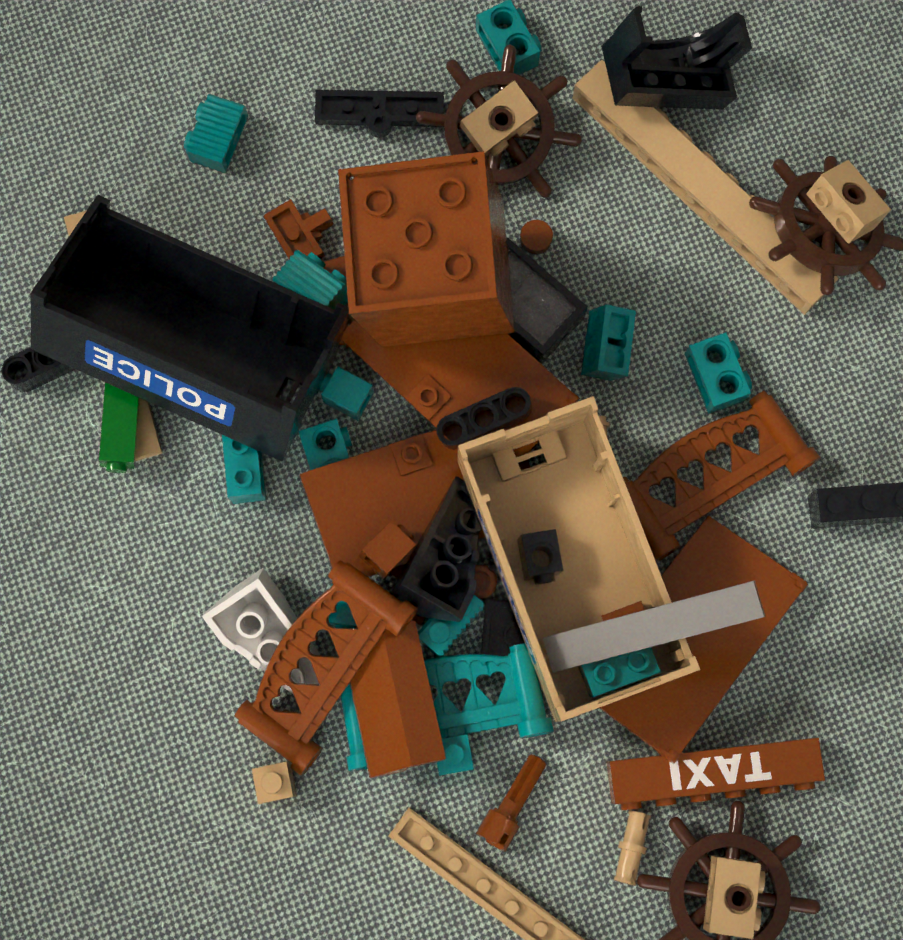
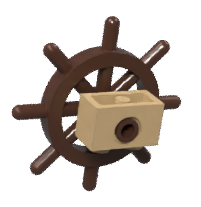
M507 45L504 48L501 71L484 73L472 79L468 77L456 60H449L446 68L460 86V89L451 99L446 114L420 111L416 115L417 122L424 125L444 127L445 142L450 155L484 151L486 156L489 155L488 162L497 186L515 183L527 177L541 197H549L552 189L537 169L547 157L552 143L574 147L582 143V137L579 134L555 130L554 116L548 102L551 97L567 86V78L560 75L542 89H539L530 80L514 73L517 51L513 45ZM498 88V93L487 101L480 93L487 89ZM470 100L476 109L466 117H461L460 113L463 107ZM537 115L540 121V128H536V124L533 122ZM458 130H463L471 140L465 147H462ZM514 138L539 141L533 154L528 158ZM506 149L517 163V166L500 170L502 151Z
M828 156L824 160V172H810L797 176L783 159H776L773 162V169L788 186L779 196L777 202L758 196L752 197L749 201V206L752 209L774 215L775 229L781 244L769 251L768 256L770 260L778 261L791 254L802 265L821 273L820 291L824 295L833 293L834 276L851 275L858 271L863 274L874 289L878 291L883 290L886 287V280L870 262L879 253L882 246L903 251V238L885 233L883 219L891 211L883 201L887 196L885 189L878 188L874 190L849 160L837 165V159L834 156ZM798 197L809 211L794 207L795 199ZM797 222L810 226L806 230L801 231ZM856 239L864 241L861 251L853 242ZM815 240L822 243L821 248L811 241ZM835 242L846 255L835 254Z
M735 801L731 805L728 832L708 834L697 840L679 817L671 818L669 827L685 849L676 859L669 878L649 874H641L637 878V884L641 888L667 892L669 909L676 926L659 940H683L685 937L688 940H731V936L744 938L741 940H775L784 928L790 911L817 914L821 908L818 901L791 896L789 879L781 863L802 845L801 838L798 835H791L771 851L760 841L743 835L745 805L741 801ZM726 847L725 857L711 855L710 858L707 854L712 850ZM741 849L752 854L759 861L756 863L740 860ZM695 862L709 879L708 883L686 880ZM767 873L772 883L773 893L763 892L765 874ZM684 895L707 898L706 903L689 915L685 906ZM757 906L771 908L770 914L762 926L761 909L757 908ZM704 923L703 929L709 933H716V939L705 935L698 927Z

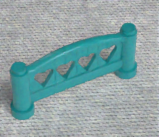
M525 643L509 647L510 654L508 656L460 654L424 660L429 685L435 686L438 692L434 701V707L442 739L517 725L520 738L535 737L554 732L552 719L546 716L540 681ZM501 672L505 675L506 680L498 701L494 705L477 687L476 681L481 675L491 677L494 673ZM461 679H468L471 682V690L462 712L444 695L443 686L445 683L451 681L457 684ZM349 683L341 695L350 756H347L346 759L348 771H358L368 768Z

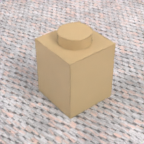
M286 761L252 769L258 804L297 796L290 762Z

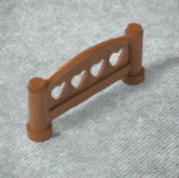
M765 390L749 400L752 406L749 410L710 422L676 441L653 460L636 480L629 481L627 477H623L656 563L672 554L681 546L674 536L677 532L781 467L786 466L791 475L796 476L821 458L813 446L810 448L807 446L771 394L768 395ZM752 426L758 431L759 455L734 444L733 436L738 433L743 434L746 427ZM719 444H727L730 447L731 472L707 462L705 453L716 451V447ZM692 461L700 462L703 467V489L680 480L677 477V471L680 468H688L689 463ZM664 478L672 479L675 484V507L651 497L649 488L653 485L660 486V482Z
M341 560L334 565L328 575L333 580L331 588L319 596L296 619L278 644L262 677L256 700L252 703L248 700L244 701L234 715L239 720V724L292 763L290 768L300 776H303L309 770L323 749L311 739L386 629L398 637L418 611V608L408 600L400 601L348 562L344 563ZM339 601H344L349 605L358 629L336 628L330 625L329 615L337 612L336 606ZM324 629L329 632L339 657L318 656L311 653L310 644L312 641L318 640L319 630ZM302 657L310 660L320 685L295 683L292 680L291 672L293 669L299 668V660ZM283 685H287L292 689L300 712L278 711L273 707L272 701L274 697L280 696V688Z

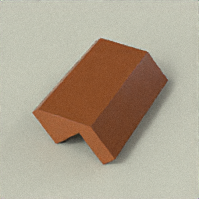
M411 621L398 637L386 629L350 682L370 779L404 772L411 767L446 759L416 622Z

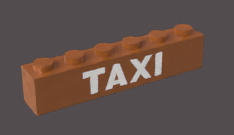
M819 738L685 752L680 754L675 764L669 762L661 755L606 761L611 803L620 804L621 810L642 808L641 801L655 800L656 806L677 804L676 797L690 796V802L712 800L711 793L724 792L725 798L746 796L745 789L759 788L760 794L781 792L780 785L789 784L794 785V790L814 789L815 781L825 780Z

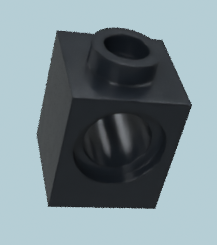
M556 529L522 534L517 539L524 581L534 579L535 585L555 581V575H559L564 571ZM533 551H544L549 557L548 566H537L532 560Z

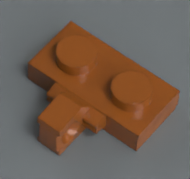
M290 199L263 216L289 260L290 256L294 255L295 250H299L306 256L312 252L320 259L325 257L317 241L323 238L321 235L323 231L334 225L332 218L325 208L312 216L308 212L300 215Z

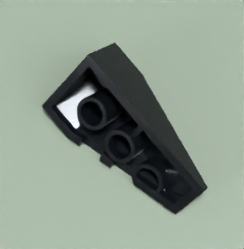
M456 476L391 591V594L400 601L408 600L418 608L415 615L420 617L460 622L476 591L477 580H474L476 563L479 561V551L477 549L479 532L482 530V526L463 479Z

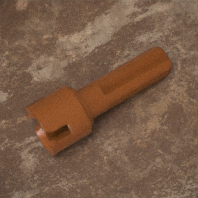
M533 754L528 756L499 808L489 809L475 833L477 836L486 838L487 843L506 852L519 829L516 818L546 767L543 759Z

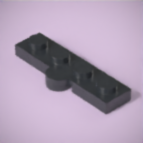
M316 90L315 95L316 125L367 126L368 132L377 138L387 136L391 132L392 126L438 127L418 123L416 115L420 111L444 114V92Z

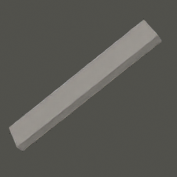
M754 580L543 637L552 673L763 618L765 613Z

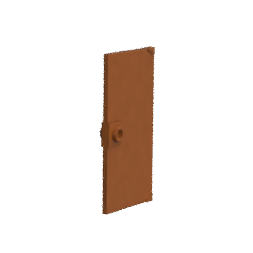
M354 319L343 331L341 338L350 349L435 428H437L439 421L445 416L512 387L522 388L528 393L532 408L528 418L504 430L547 416L548 412L576 403L580 399L508 333L381 347ZM513 397L507 402L506 408L512 413H518L524 409L526 403L520 397ZM481 411L477 414L475 423L481 427L489 426L494 420V415L490 411ZM457 424L449 425L444 431V436L450 441L457 440L462 435V427ZM539 441L514 449L515 456L519 457L529 453Z
M436 430L300 473L299 475L332 568L341 560L344 563H350L368 577L377 575V573L359 557L362 549L390 521L396 525L399 523L404 525L414 536L412 541L417 545L454 478L457 476L464 480L458 465V449L454 450L445 447L438 438ZM528 460L519 463L521 471L530 468ZM483 529L479 532V539L485 538ZM414 549L397 567L406 565Z
M709 515L662 574V579L671 602L755 580L765 617L687 637L686 640L692 656L696 657L700 670L599 707L673 764L678 760L680 754L801 592L808 586L804 579L787 570Z

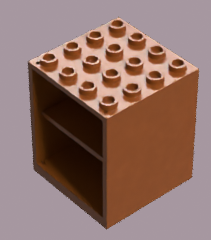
M484 151L338 169L349 314L381 347L515 332L504 204Z

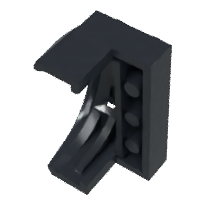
M642 6L634 8L617 27L613 35L601 46L615 106L723 110L737 98L730 68L752 49L745 18L739 13H734L717 25L690 36L654 41L652 36H646L641 17ZM683 57H687L688 67H685Z

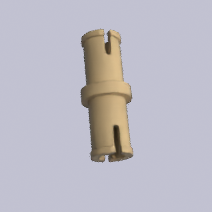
M629 810L624 839L619 841L618 845L621 852L614 881L636 886L641 856L645 855L647 850L644 847V842L651 815Z

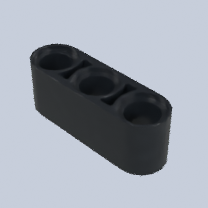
M31 347L7 358L2 365L1 372L4 379L16 390L29 392L75 369L58 361L51 365H45L47 356L31 350ZM21 368H27L25 377L15 380L16 372Z
M508 388L442 418L437 425V436L445 447L455 450L458 449L460 444L513 426L528 418L531 413L530 396L522 388ZM513 397L522 398L526 403L524 409L518 413L510 412L506 408L509 399ZM490 411L494 415V420L489 426L481 427L475 423V418L479 412ZM457 424L462 427V435L457 440H447L444 437L445 429L449 425Z

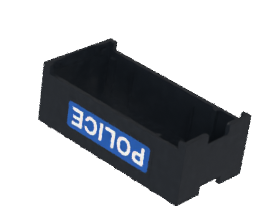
M97 195L30 293L31 350L283 462L301 427L302 420L316 393L318 394L324 378L335 361L349 315V308L339 302L335 310L113 211L110 209V200ZM291 380L295 383L284 401L280 398ZM302 385L294 402L291 404L290 402L298 386Z

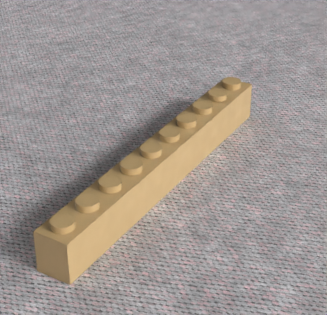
M603 60L599 61L575 84L572 99L798 310L805 315L824 296L820 291L821 273L802 265L791 254L778 261L770 260L768 256L769 251L781 244L775 229L774 217L768 213L752 209L749 206V201L754 195H748L739 187V182L733 175L724 173L716 165L714 158L708 152L699 150L684 130H678L672 125L663 110L654 107L615 106L606 64ZM834 276V284L839 279L837 276Z

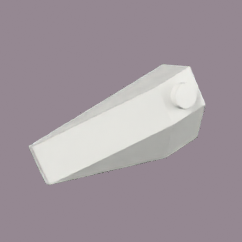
M264 568L236 585L202 615L205 622L224 646L231 651L234 649L247 658L252 666L257 669L261 668L263 671L266 670L283 636L297 619L287 600ZM311 642V653L320 656L317 649ZM302 657L299 660V668L293 669L291 672L292 680L295 683L320 685L310 660ZM282 686L287 691L293 694V691L289 686Z

